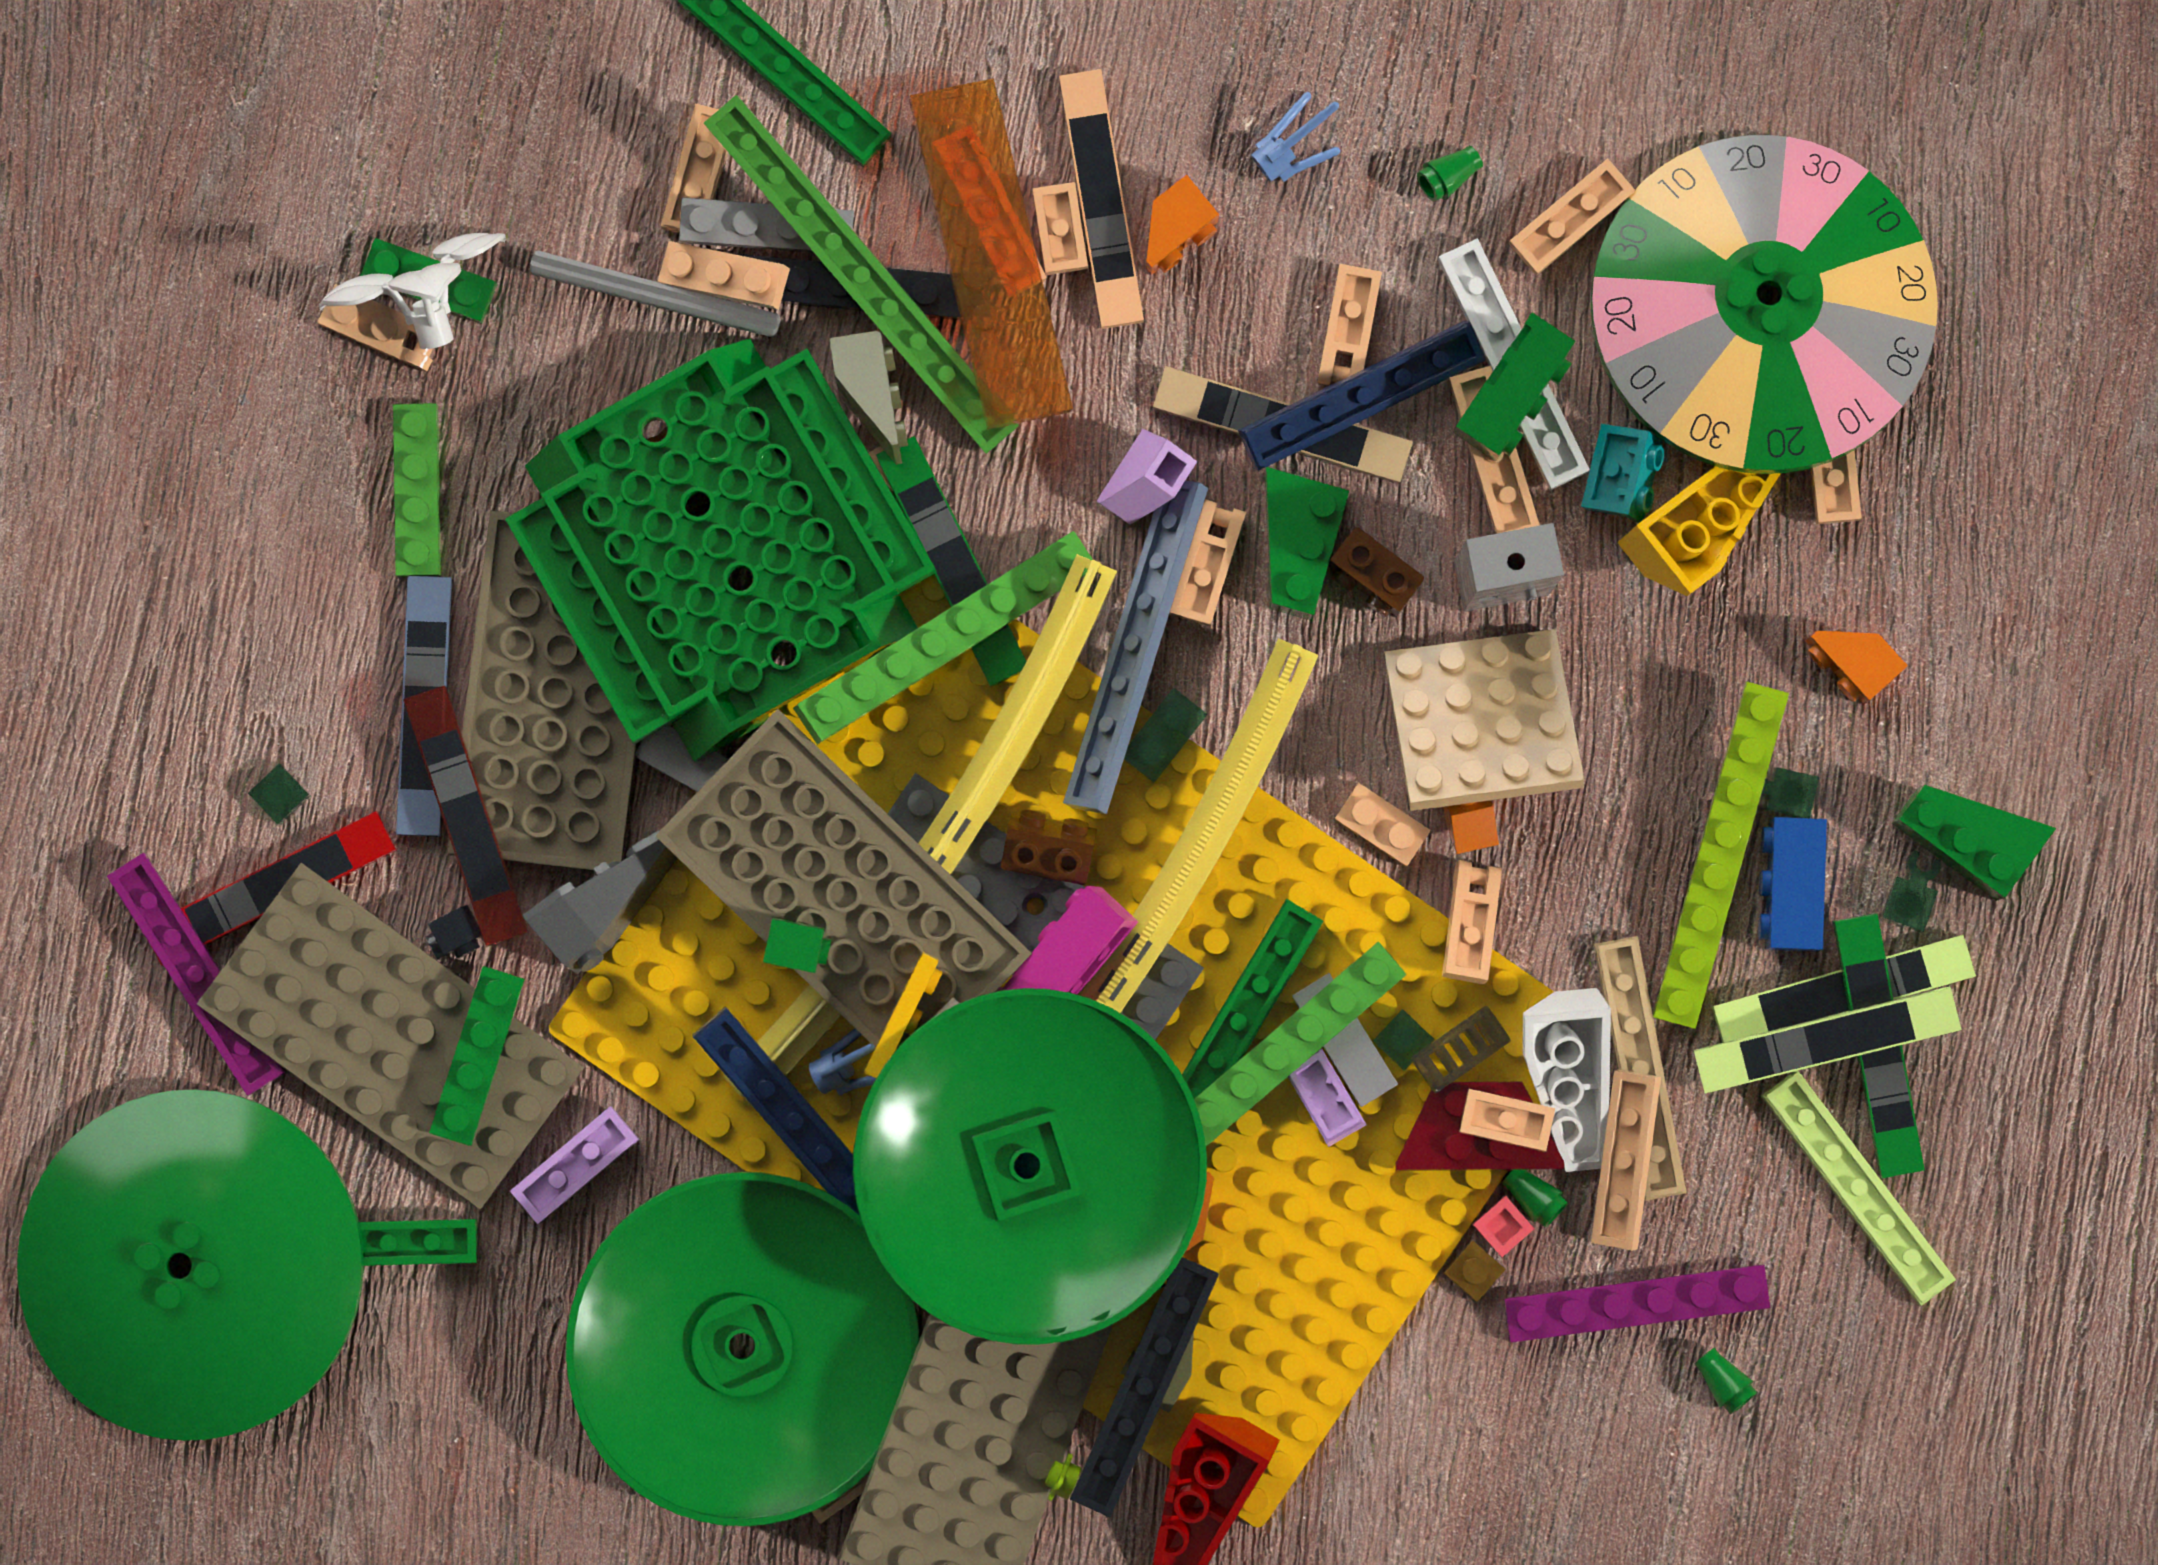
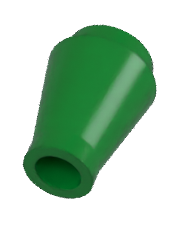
M1469 145L1463 150L1424 163L1423 169L1417 172V180L1422 191L1431 201L1447 200L1464 182L1483 167V162L1478 152Z
M1512 1170L1502 1183L1509 1189L1532 1223L1538 1222L1544 1228L1549 1226L1568 1204L1561 1196L1563 1193L1561 1190L1527 1170Z
M1715 1348L1711 1349L1695 1363L1719 1408L1724 1407L1730 1415L1758 1393L1751 1385L1754 1381L1720 1355Z

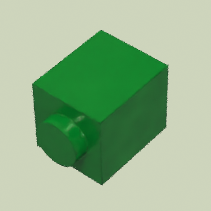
M773 917L763 962L815 973L817 964L826 965L831 939L823 938L825 928Z

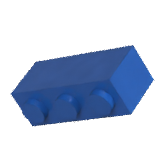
M1774 817L1769 820V827H1762L1761 852L1768 853L1767 870H1761L1759 892L1760 896L1767 897L1766 914H1759L1758 938L1759 940H1765V950L1808 952L1823 950L1827 819Z

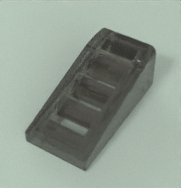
M1484 1006L1410 1057V1059L1434 1094H1436L1511 1042L1490 1008ZM1474 1024L1477 1025V1027L1479 1028V1030L1481 1031V1033L1484 1035V1037L1486 1038V1040H1487L1488 1043L1490 1044L1489 1046L1487 1045V1043L1485 1042V1040L1482 1038V1036L1480 1035V1033L1478 1032V1030L1476 1029V1027L1474 1026ZM1464 1032L1477 1051L1476 1055L1473 1056L1459 1034ZM1446 1043L1450 1044L1463 1064L1459 1067L1444 1047ZM1433 1052H1435L1449 1073L1444 1077L1429 1057Z

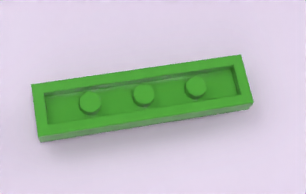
M436 403L393 404L396 576L398 578L408 576L441 577L438 405Z

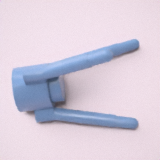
M1305 92L1270 133L1255 144L1258 149L1251 154V157L1270 182L1278 176L1285 182L1294 174L1340 154V148L1334 147L1295 164H1290L1296 158L1290 148L1339 108L1338 102H1332L1285 141L1281 137L1277 139L1311 99V94Z
M856 1028L833 1046L821 1051V1058L809 1063L811 1077L821 1093L826 1094L836 1089L837 1093L841 1096L853 1089L871 1086L876 1078L872 1076L849 1079V1077L855 1074L852 1063L875 1050V1045L870 1043L848 1055L841 1052L862 1035Z

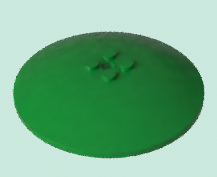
M1021 988L997 991L956 1004L916 1029L896 1049L872 1084L861 1111L853 1149V1182L860 1220L868 1241L882 1266L910 1299L929 1314L970 1335L1010 1344L1041 1345L1084 1337L1104 1329L1129 1315L1145 1303L1163 1285L1187 1250L1197 1227L1207 1182V1154L1204 1131L1192 1093L1180 1070L1151 1035L1131 1019L1093 999L1051 989ZM1027 1152L1036 1157L1038 1170L1033 1177L1023 1179L1016 1174L1014 1162L1020 1154Z
M197 1089L160 1092L128 1101L102 1114L75 1134L53 1158L32 1193L22 1223L17 1254V1281L25 1321L37 1350L59 1382L78 1401L94 1413L120 1427L147 1436L181 1441L225 1437L252 1429L275 1418L309 1393L329 1370L349 1336L359 1306L364 1273L363 1242L354 1203L342 1177L321 1147L299 1126L263 1104L229 1093ZM177 1253L186 1254L192 1263L191 1271L185 1278L176 1277L170 1269L171 1259Z

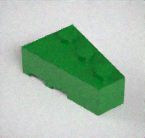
M1533 312L1453 431L1455 435L1494 461L1498 459L1502 452L1508 456L1511 455L1524 434L1517 430L1526 416L1534 421L1548 400L1541 395L1550 381L1558 385L1572 365L1571 362L1566 360V357L1576 341Z
M1266 467L1264 478L1270 609L1312 621L1349 490Z
M1923 785L1916 789L1892 822L1894 826L1995 901L2006 898L2056 830L2055 827L1928 785Z

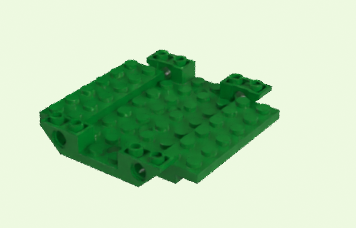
M751 339L708 350L556 436L525 465L542 498L505 518L633 744L675 722L673 726L694 762L701 760L759 727L769 718L768 714L838 674L842 672L844 674L848 673L918 629L901 597L896 595L937 573L932 561L808 349H804L770 369L769 366L764 364ZM657 420L665 423L668 427V432L663 440L650 442L644 438L643 431L649 422ZM702 494L710 500L708 512L698 517L690 515L686 511L688 499L693 495ZM739 568L747 569L753 574L752 585L743 591L734 590L729 585L730 574ZM780 643L793 645L797 652L794 661L785 666L776 664L771 657L776 645Z

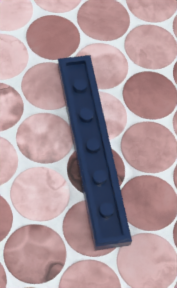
M1465 320L1241 428L1238 432L1254 469L1259 471L1486 361L1470 321Z
M725 1006L694 1032L692 1037L827 1193L848 1205L859 1215L853 1182V1153Z

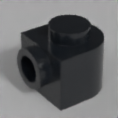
M464 905L428 923L432 933L425 937L437 960L452 953L459 959L479 949L480 946L477 940L482 938L484 934L469 906Z

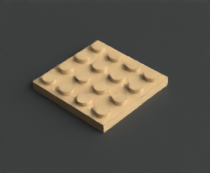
M1556 629L1384 652L1410 811L1584 788L1583 769Z

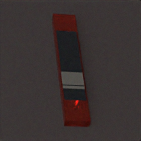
M444 685L403 699L485 945L489 947L529 933L447 687Z

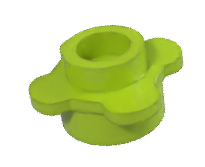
M1068 1453L1062 1463L1054 1461L1045 1481V1485L1051 1487L1047 1500L1052 1501L1055 1495L1066 1500L1070 1497L1081 1472L1080 1466L1071 1463L1073 1454Z

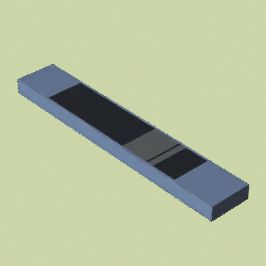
M408 576L396 827V835L441 837L443 810L420 741L446 733L453 583L451 577Z

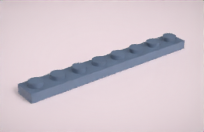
M1185 480L1173 499L1154 510L1063 801L1064 804L1071 808L1107 814L1208 488L1199 482Z

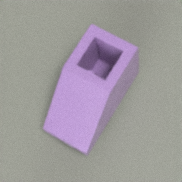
M1142 429L1096 502L1131 525L1173 499L1198 461L1168 439Z

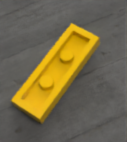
M922 952L864 1070L865 1074L877 1078L884 1064L896 1051L903 1033L906 1032L911 1035L914 1032L923 1014V1011L916 1008L923 992L932 995L943 973L936 969L939 962L938 958Z

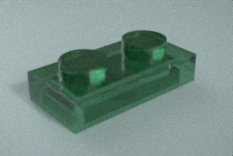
M1173 688L1128 745L1124 761L1155 784L1208 714Z

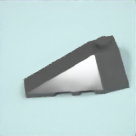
M660 830L632 845L626 853L627 858L623 861H615L609 864L606 861L593 868L594 875L592 879L574 888L571 882H568L522 915L564 966L578 974L580 971H589L600 964L604 958L603 954L615 945L677 860V857L655 837Z

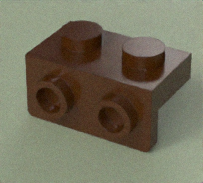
M1355 527L1328 564V567L1333 570V573L1330 575L1332 579L1349 591H1352L1354 587L1368 596L1365 603L1383 617L1391 613L1397 618L1407 605L1409 599L1424 581L1422 574L1359 527Z
M1023 810L1021 813L1012 812L1001 868L1008 871L1085 885L1087 883L1097 829L1089 827L1087 822L1079 819L1068 818L1061 822L1046 819V815L1038 811Z

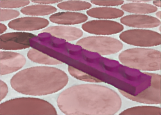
M143 852L107 875V878L246 1095L250 1096L286 1073L279 1063L197 1005L221 970L147 854Z
M1763 1264L1503 1299L1509 1342L1771 1308L1765 1265Z

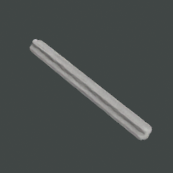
M535 251L530 263L532 274L768 337H775L779 330L780 316L770 311L542 251Z

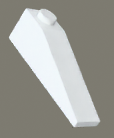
M1597 988L1556 991L1523 1012L1522 1053L1540 1104L1555 1108L1550 1132L1564 1160L1565 1172L1601 1169L1609 1113L1611 1008Z

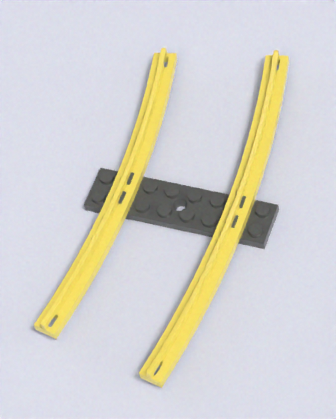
M1078 554L1013 689L951 795L949 796L915 773L888 812V815L1031 953L1040 943L1038 936L1041 931L1052 921L1057 922L1067 911L1065 904L1069 897L1079 888L1083 887L1085 889V887L1079 884L1002 869L1001 862L1007 834L987 820L1020 768L1056 703L1097 620L1117 574L1116 570ZM1086 568L1088 569L1079 591L1076 592V588ZM1096 573H1098L1101 576L1094 590L1092 598H1090L1087 596V594L1093 583ZM1279 638L1245 714L1210 784L1167 861L1133 914V917L1139 922L1079 994L1118 1011L1145 1030L1154 1040L1157 1039L1204 969V967L1168 944V941L1204 885L1245 812L1288 726L1318 658V654ZM1288 653H1290V656H1289V658H1288V660H1287V663H1286V665H1285V667H1284V669H1283V672H1282V674H1281V676H1280V678H1279L1280 672H1281L1282 667H1283V665H1284V663H1285V660H1286V658H1287V656H1288ZM1298 657H1299V658H1300V661H1299V663H1298V666H1297V668H1296V670H1295V673H1294V675H1293V678H1292L1291 682H1289L1288 680H1289V678H1290V676H1291V674H1292V671H1293V669H1294V667H1295V664H1296V662H1297V660H1298ZM1032 898L1041 899L1044 903L1042 913L1038 915L1029 913L1027 909L1029 900ZM809 984L757 1043L787 1076L834 1025L841 1014ZM724 1075V1078L735 1088L734 1090L740 1096H743L730 1079Z

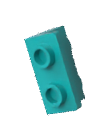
M1601 423L1581 507L1588 511L1627 517L1637 523L1643 521L1645 514L1652 508L1654 501L1652 485L1655 473L1660 470L1664 460L1662 440L1649 431Z

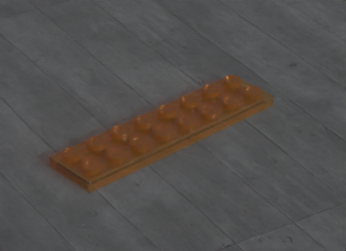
M994 78L910 95L909 103L987 430L1072 412L1073 406Z

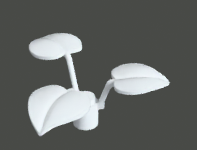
M471 233L451 238L433 250L434 258H442L440 263L427 266L422 270L403 273L395 278L389 274H368L350 279L335 287L319 303L320 311L326 305H355L374 299L380 294H386L391 296L405 316L407 325H414L421 349H433L446 345L454 339L447 314L451 312L448 304V285L461 272L460 264L453 262L455 260L472 258L488 250L499 241L505 242V234ZM399 292L421 297L422 300L415 302L412 305L414 311H411Z

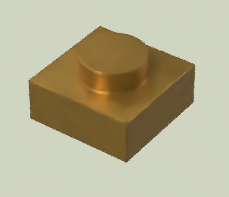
M1471 1240L1443 1273L1475 1302H1478L1506 1269L1477 1243Z

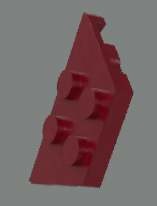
M1522 1081L1435 1082L1395 1163V1171L1565 1169L1564 1160L1551 1135L1549 1136L1546 1152L1459 1133L1469 1089L1533 1103Z

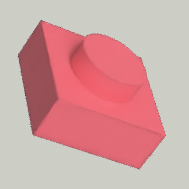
M1507 1196L1502 1197L1472 1224L1501 1258L1535 1229Z

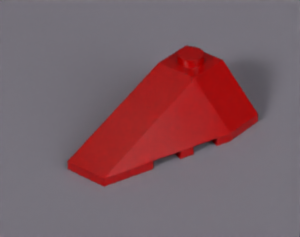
M1195 1413L1173 1449L1170 1476L1165 1491L1164 1509L1152 1565H1208L1271 1461L1280 1440L1241 1417Z

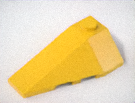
M1715 466L1637 524L1617 543L1644 577L1685 596H1689L1722 570L1733 547L1743 536L1746 526L1756 510L1762 505L1781 473H1744Z

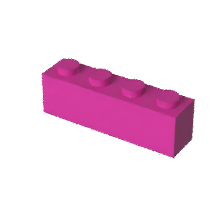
M1086 886L1085 889L1081 887L1067 900L1065 904L1067 911L1057 922L1052 921L1041 931L1038 936L1040 943L1033 950L1032 954L1015 970L1003 988L999 987L995 992L1033 988L1051 989L1078 995L1139 921L1102 887Z

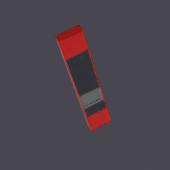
M375 811L181 909L203 944L207 946L259 920L301 863L331 884L397 851L379 813ZM155 953V955H156V957H157V959H158L160 965H161L162 967H164V965L162 964L161 960L159 959V957H158L157 954Z

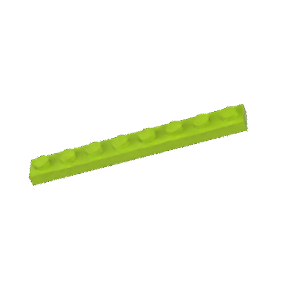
M1745 682L1653 1011L1654 1018L1696 1029L1789 696L1787 692Z

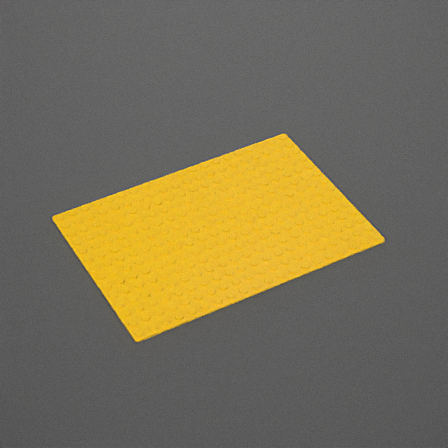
M934 574L896 595L901 597L918 628L951 608ZM1016 619L1008 625L1027 661L1040 635ZM970 648L818 745L793 708L801 701L843 676V672L780 707L779 710L888 814L915 773L949 796L951 795L988 734L1020 674L990 688ZM1076 661L1042 729L987 821L1005 834H1007L1012 812L1021 813L1023 810L1038 811L1046 815V819L1061 822L1068 818L1087 822L1089 827L1097 829V835L1087 883L1082 886L1085 888L1086 886L1102 887L1133 916L1186 828L1221 760L1143 706H1140L1107 814L1074 809L1064 804L1065 794L1102 680L1101 677ZM1257 787L1211 873L1168 941V944L1204 967V969L1155 1041L1166 1051L1182 1074L1286 899L1322 919L1324 922L1245 1055L1299 1010L1292 995L1330 973L1334 980L1378 941L1407 975L1357 1017L1397 1081V1086L1360 1108L1322 1047V1050L1365 1121L1366 1126L1328 1147L1287 1077L1206 1146L1207 1172L1211 1173L1214 1181L1204 1238L1185 1252L1182 1257L1219 1273V1276L1194 1329L1191 1377L1169 1413L1159 1408L1142 1449L1171 1469L1173 1449L1195 1413L1241 1417L1278 1438L1280 1441L1271 1461L1238 1514L1240 1518L1256 1528L1264 1526L1508 1172V1170L1395 1171V1163L1435 1082L1522 1081L1533 1103L1541 1105L1522 1053L1523 1012L1554 992L1493 949L1489 977L1485 984L1442 977L1449 918L1260 787ZM677 858L615 945L603 954L604 958L601 963L585 973L550 1023L549 1032L745 1171L786 1176L827 1192L755 1108L734 1090L735 1088L724 1078L725 1074L692 1037L694 1032L726 1006L754 1040L758 1042L795 1002L809 983L792 968L764 963L763 958L767 943ZM1032 898L1027 904V909L1032 915H1038L1042 913L1044 903L1039 898ZM1011 975L1000 987L1003 988L1013 975ZM841 1015L786 1077L853 1153L857 1125L872 1085L853 1089L841 1096L837 1093L836 1089L823 1094L815 1085L809 1071V1063L821 1058V1051L833 1046L855 1028ZM861 1035L841 1052L848 1055L870 1044V1042ZM873 1052L852 1063L855 1074L849 1077L850 1080L870 1076L865 1074L864 1070ZM1164 1287L1156 1291L1145 1303L1129 1315L1113 1323L1083 1404V1408L1103 1422L1124 1378V1375L1120 1374L1133 1350L1136 1351Z

